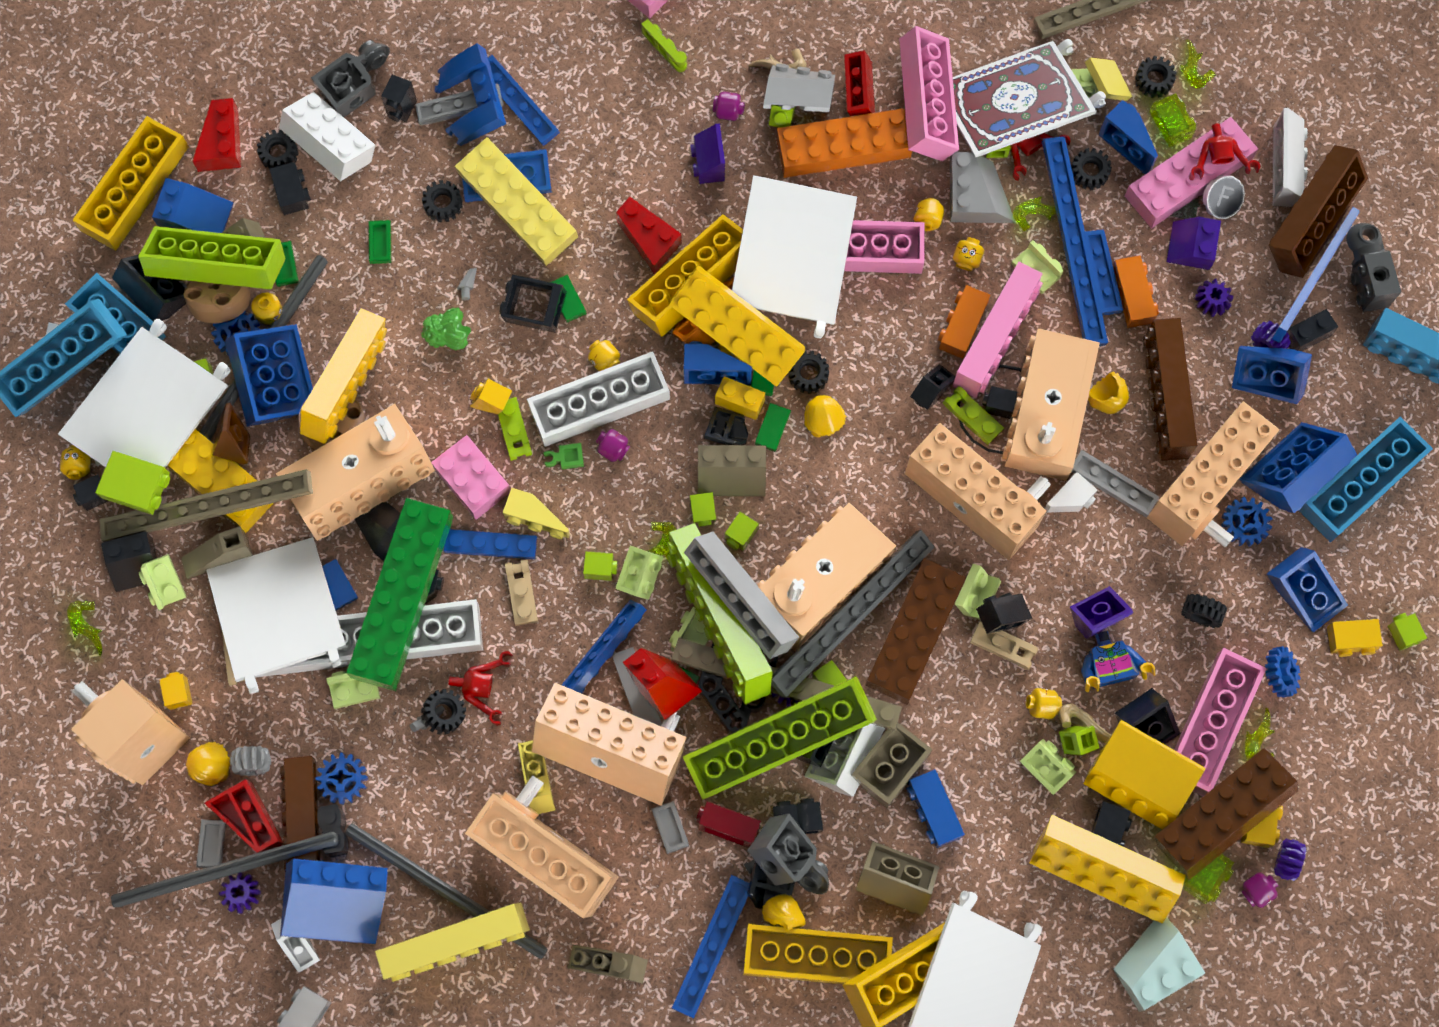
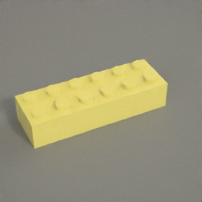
M488 137L455 165L458 174L546 266L578 238L577 231Z
M515 903L377 950L375 953L383 979L391 978L392 982L410 977V971L414 970L415 974L433 969V963L437 962L438 966L457 961L456 956L459 954L461 958L480 953L478 949L480 947H483L484 951L502 945L501 940L507 939L508 943L524 938V932L530 929L522 903Z

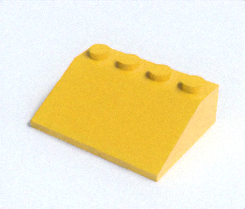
M1121 720L1089 769L1083 784L1163 830L1177 818L1206 768Z

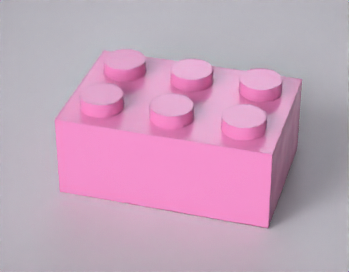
M467 435L431 462L435 472L475 520L510 494L509 484Z

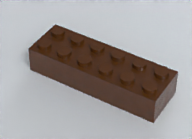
M1334 145L1330 153L1326 155L1320 168L1316 170L1308 186L1304 188L1303 194L1297 203L1293 205L1287 218L1281 223V227L1275 236L1271 238L1268 246L1280 272L1300 278L1305 276L1364 186L1368 176L1358 150Z
M1181 318L1154 319L1151 326L1148 327L1146 335L1143 336L1144 349L1147 348L1148 350L1146 368L1150 369L1151 377L1148 379L1149 390H1153L1154 397L1151 399V410L1156 413V419H1154L1153 423L1154 432L1158 433L1159 441L1156 442L1157 454H1161L1162 461L1189 459L1198 444Z
M924 558L865 686L908 705L966 580L965 576Z
M1263 748L1155 835L1156 844L1182 874L1186 875L1185 877L1190 880L1298 792V781Z

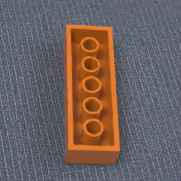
M905 108L777 128L776 141L784 178L911 158L912 151L908 150Z

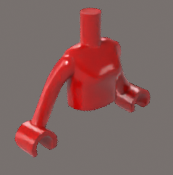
M1219 123L1211 126L1213 137L1204 142L1198 163L1192 168L1189 179L1193 181L1194 173L1199 175L1200 180L1204 175L1203 166L1208 151L1212 164L1233 162L1235 154L1246 167L1245 173L1248 175L1251 172L1250 167H1253L1256 173H1258L1261 165L1257 160L1249 161L1241 152L1233 137L1222 136L1221 126Z
M1044 132L1010 145L1015 166L1012 175L1016 181L1020 179L1019 174H1017L1018 171L1022 172L1024 176H1026L1027 172L1026 167L1021 165L1018 148L1028 157L1042 147V139L1054 138L1053 136ZM1068 135L1059 136H1065L1067 145H1070L1071 139Z
M509 651L502 652L498 660L469 667L463 678L450 676L448 681L450 686L462 687L464 699L487 714L494 725H501L500 721L493 720V716L496 714L503 715L500 710H492L482 701L475 698L490 697L493 674L480 672H486L501 665L505 667L511 666L510 662L503 661L505 656H513Z

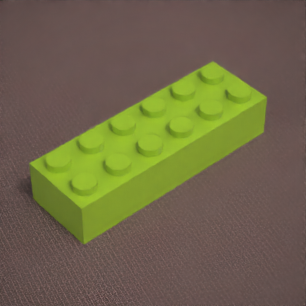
M154 226L138 256L145 276L270 290L285 261L280 239Z

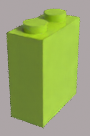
M112 451L95 493L102 499L153 515L155 509L157 510L161 504L162 498L160 496L163 489L167 488L170 482V472L162 466Z

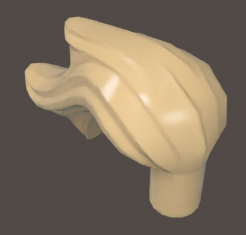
M800 49L793 50L791 53L795 62L786 65L794 69L806 67V62L802 57ZM770 55L769 59L753 61L748 67H764L771 70L772 65L776 66V64L782 63Z
M1074 704L1063 705L1058 713V718H1060L1064 728H1069L1071 723L1082 727L1094 726L1097 740L1106 743L1111 736L1093 720L1091 715Z

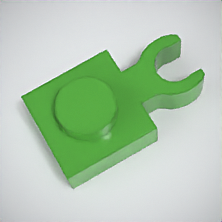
M581 443L560 445L559 452L556 453L553 451L544 452V457H553L551 462H545V466L548 468L560 463L562 470L584 467Z

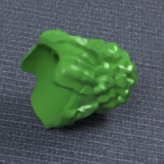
M452 308L446 310L444 314L427 317L423 321L424 328L422 329L421 336L434 348L447 346L456 351L464 349L468 345L467 337L471 332V328L461 324L464 317L462 311L459 308Z

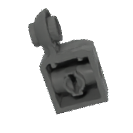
M369 40L359 48L358 53L360 55L354 56L345 53L311 77L319 93L342 117H346L376 95L375 86L368 72L380 68L386 62L390 54V48L387 45Z
M1370 223L1356 224L1348 230L1346 240L1354 255L1351 282L1353 285H1356L1358 292L1356 294L1357 304L1362 307L1363 312L1389 308L1401 293L1391 253L1384 249L1382 234L1376 226ZM1362 235L1367 236L1370 240L1364 239Z
M790 814L770 817L747 850L775 886L797 881L803 889L814 894L826 893L829 889V877L827 875L829 871L824 863L816 860L817 848Z

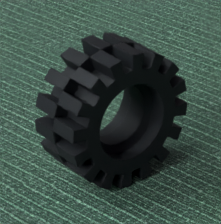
M1153 56L1152 60L1148 57L1145 61H1142L1135 76V80H1137L1135 83L1136 87L1140 86L1138 90L1140 92L1144 90L1145 96H1148V93H1150L1151 98H1155L1156 95L1160 98L1163 94H1168L1176 80V71H1173L1175 66L1173 64L1169 66L1171 61L1167 59L1164 62V57H1160L1157 60V56ZM1152 71L1161 73L1163 81L1161 83L1152 82L1148 78V73Z
M272 130L271 135L268 132L265 133L266 138L260 137L261 143H257V153L266 168L268 167L269 170L270 168L297 161L296 156L299 155L297 145L282 130H279V133L276 130ZM280 144L286 147L283 155L279 157L270 155V150L273 146Z
M1086 148L1084 153L1081 150L1075 156L1071 168L1074 181H1077L1076 185L1078 187L1081 184L1083 185L1082 189L1086 190L1089 187V190H1094V187L1099 189L1101 185L1104 186L1106 184L1112 167H1110L1111 160H1108L1109 156L1107 154L1102 156V150L1096 153V148H1092L1091 152H1089V148ZM1087 163H1093L1098 167L1099 173L1095 176L1088 175L1083 171V166Z
M439 180L437 185L435 181L432 182L433 186L430 187L428 185L426 187L427 192L423 191L422 197L423 207L427 216H431L432 220L435 221L437 219L441 223L444 219L446 222H450L449 218L454 220L456 214L459 215L461 213L460 208L462 209L463 207L459 189H457L454 183L451 185L450 181H446V184H444L443 180ZM440 195H446L451 199V202L447 207L438 208L434 204L435 199Z
M805 351L789 371L791 385L794 384V388L796 390L800 389L801 393L808 391V394H812V391L817 393L820 388L823 389L829 377V364H826L827 360L825 357L822 359L820 353L814 355V351H810V354H807V351ZM810 365L815 367L818 372L817 376L812 380L804 379L800 373L804 366Z
M1188 594L1181 615L1186 619H1190L1191 622H1197L1199 625L1220 628L1227 607L1222 602L1215 601L1214 598L1210 599L1207 598L1208 596H1201L1200 594Z
M442 689L441 692L437 690L431 694L421 709V713H423L421 719L426 720L424 723L425 727L431 726L430 731L434 732V730H437L439 735L442 732L445 735L451 731L454 732L466 716L464 714L466 707H463L465 702L464 700L459 701L461 697L459 694L454 696V691L450 690L447 693L446 689ZM439 704L447 705L452 711L451 718L447 720L439 718L435 712L436 706Z

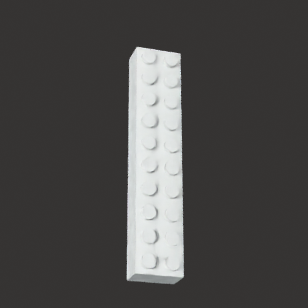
M477 600L424 605L406 660L483 651L480 609ZM367 612L337 616L347 648L338 650L342 665L335 668L349 666ZM324 654L255 676V678L331 669L333 667L329 655Z

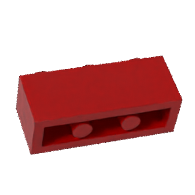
M865 50L844 54L848 114L851 117L875 113L872 61Z

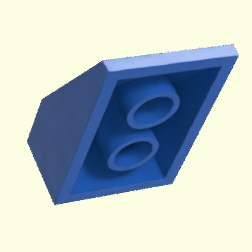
M1122 100L1105 117L1098 136L1142 173L1147 174L1152 170L1158 154L1140 114L1132 104Z
M166 178L152 218L158 227L222 233L225 230L234 203L188 183Z
M699 341L684 344V384L720 385L725 376L742 384L751 385L752 366Z
M1240 346L1232 388L1298 404L1305 395L1312 354L1293 349Z
M1300 547L1267 573L1275 589L1311 632H1315L1348 606L1314 550Z

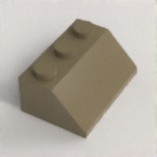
M698 445V494L713 492V496H766V446Z
M897 723L895 731L888 729L851 776L870 796L888 809L909 780L927 760L933 749L901 724Z
M873 841L855 890L923 916L932 895L940 866Z

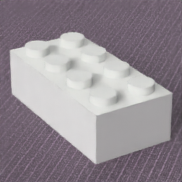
M315 92L282 110L279 128L338 180L342 181L372 161L375 144Z

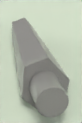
M477 268L469 269L457 287L458 290H461L462 300L470 299V290L473 289Z
M442 705L435 708L438 717L444 712L445 708ZM421 716L417 717V720L410 724L413 732L419 729L425 730L429 726L425 727L424 723L426 720H422Z

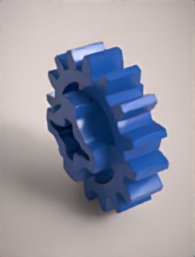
M244 311L241 315L230 321L219 324L213 323V327L216 329V331L211 332L215 338L213 342L216 346H219L218 348L221 352L226 350L229 356L226 342L223 340V334L228 339L233 333L249 332L246 329V323L250 325L251 331L260 330L258 328L260 324L257 320H254L255 317L252 313L247 315V312Z
M1242 497L1240 503L1235 499L1232 502V506L1228 505L1225 508L1226 512L1223 513L1221 518L1226 521L1221 524V527H1227V532L1234 537L1231 542L1237 539L1239 540V546L1246 542L1248 547H1251L1253 542L1258 545L1261 543L1262 538L1265 539L1269 535L1266 531H1270L1272 526L1267 523L1272 520V517L1266 516L1269 511L1268 508L1264 510L1261 508L1263 502L1257 505L1255 504V498L1252 497L1247 502V499ZM1249 516H1251L1249 524H1246L1245 527H1242L1245 519H1248Z
M1288 647L1272 648V650L1268 651L1269 656H1266L1268 664H1265V668L1268 669L1265 671L1266 678L1269 679L1268 684L1273 686L1272 692L1277 693V697H1291L1293 694H1297L1296 688H1300L1298 680H1301V677L1298 675L1300 668L1299 665H1296L1297 659H1293V652H1289Z
M343 752L340 753L339 758L332 754V761L323 760L325 768L317 769L322 774L316 777V781L322 783L317 789L324 791L322 796L325 799L331 796L330 802L333 804L337 799H339L341 805H344L345 799L353 803V796L356 795L360 798L359 790H366L367 788L362 784L363 781L368 780V777L362 774L367 769L365 766L359 767L362 761L360 759L354 761L352 754L347 758ZM347 764L353 766L357 773L349 772ZM336 766V768L331 773H329L330 770ZM342 774H344L347 779H344L341 784L336 779L341 778ZM328 784L335 785L337 793L332 792ZM352 784H355L353 789L348 792V789L352 786Z

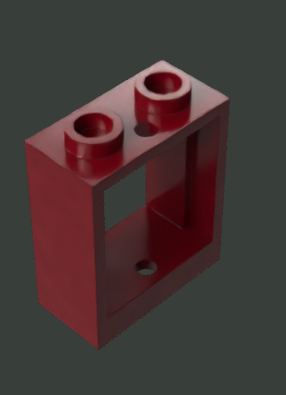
M708 801L705 807L700 806L696 817V823H699L700 831L749 848L756 839L761 825L760 820Z

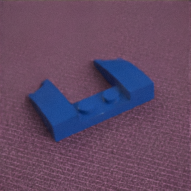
M476 43L450 59L438 70L440 74L439 83L435 86L437 94L470 78L477 108L445 129L448 135L452 136L454 134L458 138V145L462 146L506 124L485 48Z

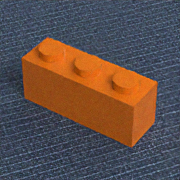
M1141 255L1115 260L1113 269L1127 328L1152 324L1159 314L1157 303L1153 302V287L1151 282L1147 280L1148 270L1146 263L1142 262Z
M968 285L965 286L963 292H958L954 301L957 307L955 311L950 310L946 319L949 325L947 329L942 328L937 340L941 342L940 350L964 359L987 307L990 294Z

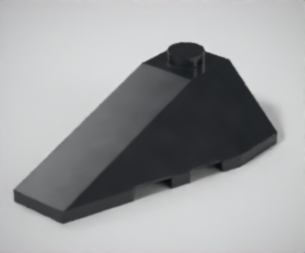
M387 502L380 503L369 512L354 519L374 554L383 562L385 561L401 514Z

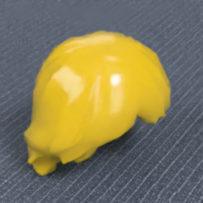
M1114 371L1106 375L1105 378H1102L1101 381H1097L1096 385L1090 389L1088 396L1090 406L1106 414L1119 412L1126 406L1129 400V392L1125 380Z
M820 395L807 403L804 412V424L814 437L830 436L839 431L843 425H846L845 418L847 416L835 399L827 395Z
M216 742L202 744L188 754L186 771L194 781L207 786H214L219 782L226 781L229 776L230 767L229 753L223 747V744Z
M790 895L774 896L767 900L763 906V918L772 925L779 924L785 930H791L792 928L800 929L806 923V919L797 901Z

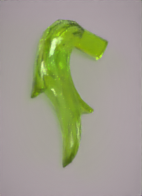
M1186 39L1189 50L1188 61L1186 65L1179 66L1188 84L1195 89H1200L1213 79L1216 74L1212 69L1203 76L1197 72V65L1203 53L1198 54L1193 43Z
M1042 196L1017 205L1013 210V218L1025 232L1031 227L1025 219L1027 215L1041 214L1051 221V216L1057 214L1055 206L1043 204L1040 202Z
M652 521L651 531H662V538L655 547L646 551L660 556L665 555L667 559V555L670 554L667 542H669V532L676 530L674 524L671 522Z
M74 601L70 603L67 609V618L74 638L78 633L86 636L94 644L99 656H101L103 647L98 633L102 630L90 626L82 616V611L95 610V601Z
M1267 707L1265 708L1264 718L1259 728L1253 734L1246 731L1245 756L1247 761L1260 751L1264 739L1275 732L1270 729L1271 715Z

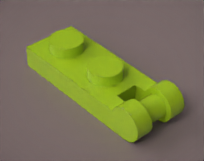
M648 19L644 21L641 27L645 38L676 71L684 72L687 69L686 53L677 51L673 41L669 38L666 39L662 35V31L657 24H652Z
M958 386L953 391L954 394L943 401L944 406L982 441L989 445L1003 431L1004 427L976 403L962 387ZM959 401L965 404L962 408L957 405Z
M517 397L510 398L498 416L510 460L513 461L517 460L519 456H531L532 451ZM522 442V447L514 448L513 444Z

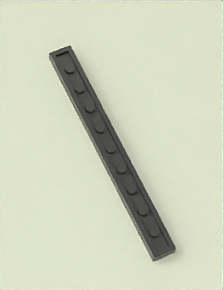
M922 530L916 531L772 675L771 684L782 698L787 697L932 551L934 545Z

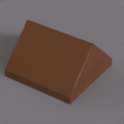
M227 403L216 426L212 455L244 465L248 463L250 434L231 403Z

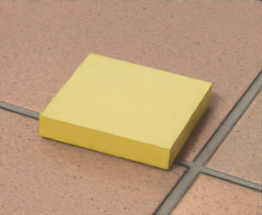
M1089 58L1085 61L1098 91H1102L1106 95L1105 99L1126 101L1132 97L1115 61Z

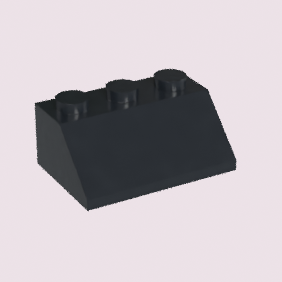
M139 255L122 258L112 279L153 322L156 319L161 321L169 319L186 305L184 299L186 285L182 280L145 276L138 257Z

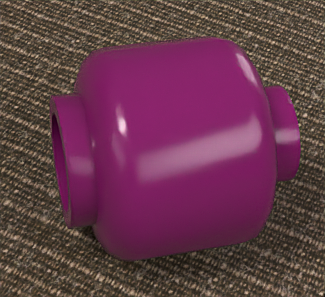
M722 91L718 96H715L713 113H716L718 119L736 121L739 115L744 114L745 102H741L740 94Z
M610 429L607 433L602 431L595 441L599 444L597 452L611 462L621 461L630 448L627 445L628 438L615 429Z
M1258 872L1243 882L1244 890L1241 892L1252 907L1256 905L1258 908H1263L1277 898L1278 893L1275 888L1278 887V884L1271 875L1266 877L1263 873Z

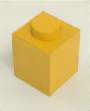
M173 672L167 674L166 678L159 679L166 708L173 710L193 704L188 678L185 675Z

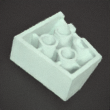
M1167 917L1163 924L1154 920L1113 969L1139 1012L1146 1010L1205 974L1182 934Z

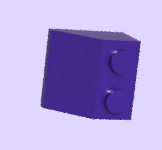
M720 123L696 134L694 136V144H690L691 157H696V164H693L694 177H698L699 184L725 181V158Z
M1204 217L1173 221L1166 262L1210 270L1216 258L1221 221Z
M1110 586L1070 606L1074 624L1086 639L1133 614V610Z

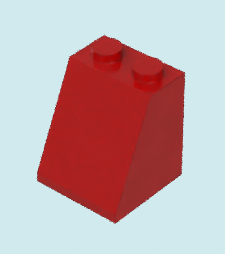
M640 648L623 661L640 693L664 720L702 692L676 662L643 648Z

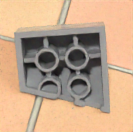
M786 64L772 65L768 76L763 108L771 109V105H779L783 110H790V108L799 106L804 111L829 112L836 75L831 74L827 70L814 72L810 71L807 67L794 69L789 68Z
M955 152L951 155L950 222L1016 223L992 161L982 156L975 158L972 152Z

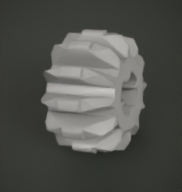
M261 746L238 747L231 752V769L234 774H239L240 776L265 774L270 770V752L267 748H262Z

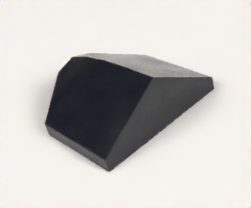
M714 407L704 439L725 445H745L749 434L744 415Z
M755 861L747 893L755 908L763 910L767 900L774 896L782 894L792 896L795 882L775 886Z

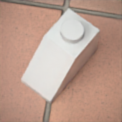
M1076 472L1047 503L1045 510L1048 513L1079 512L1083 507L1088 509L1096 500L1094 495L1097 489Z
M281 919L271 924L277 942L298 973L320 961L309 939L281 937Z

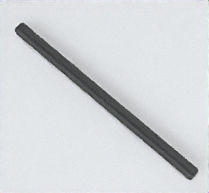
M321 255L315 257L283 305L281 316L269 328L286 326L327 265L328 261ZM235 379L199 431L208 440H211L215 434L216 426L225 405L231 403L233 406L239 397Z
M355 824L348 826L345 832L347 836L470 915L477 917L490 912ZM525 933L524 938L512 941L539 959H542L548 950L544 945Z
M329 832L117 893L111 896L112 906L122 907L338 844V837L335 832Z

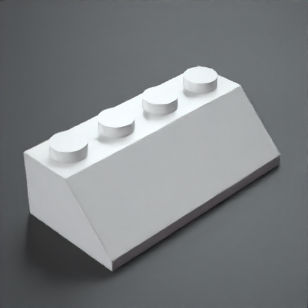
M1283 108L1273 126V206L1293 207L1303 194L1305 188L1304 180L1307 178V167H1304V161L1307 158V148L1304 147V141L1307 139L1308 131L1307 128H1304V119L1289 108Z
M869 724L834 740L822 766L818 767L810 764L805 777L838 793L854 797L859 783L851 775L880 740L885 728Z

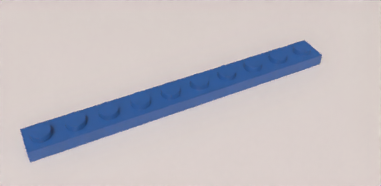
M1065 136L1045 138L1042 141L1082 338L1099 342V346H1105L1108 344Z

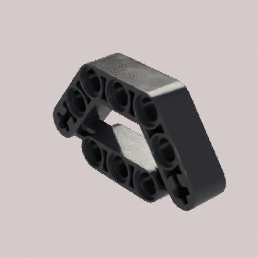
M778 656L774 657V660L768 663L769 666L776 668L778 663ZM703 671L699 681V688L702 691L700 694L729 734L746 727L751 713H757L762 710L767 696L760 698V703L757 706H751L748 703L744 704L742 700L739 709L722 685L724 677ZM707 682H712L716 688L708 692L703 689V685ZM719 701H726L729 704V708L721 711L716 707V704ZM731 713L736 722L741 721L739 729L736 726L731 727L732 720L729 717Z

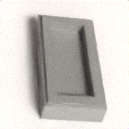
M674 801L652 808L651 810L667 854L689 847Z
M201 819L197 868H208L222 863L226 823L222 820Z

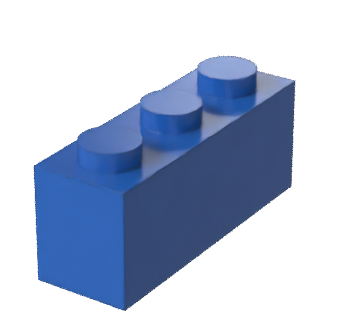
M936 769L909 780V787L906 788L910 800H915L919 809H916V813L920 822H925L928 828L926 836L930 844H935L936 848H939L962 838L965 834Z

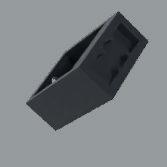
M512 274L511 280L506 284L505 302L501 303L499 310L503 320L511 324L556 333L567 294L564 286ZM521 287L551 293L544 321L513 315Z

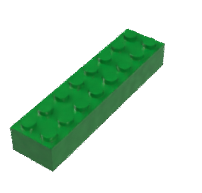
M406 498L346 672L351 679L396 691L453 521V515L450 510Z

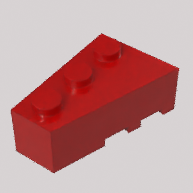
M233 98L211 100L192 160L198 172L241 168L239 113Z
M630 196L616 211L617 223L655 275L682 244L681 233Z
M245 779L204 802L256 853L283 845V840L254 784L249 780Z

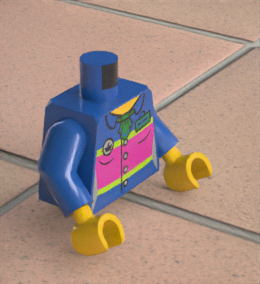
M1108 631L1095 635L1098 646L1091 648L1085 656L1081 669V674L1086 683V692H1089L1090 687L1096 688L1097 692H1099V687L1136 679L1139 672H1141L1143 680L1147 679L1148 672L1155 676V666L1152 663H1147L1133 648L1125 645L1123 641L1112 643Z

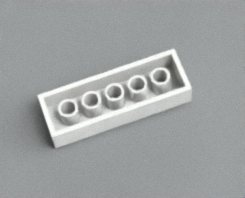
M652 351L527 399L543 444L546 447L670 400V392Z

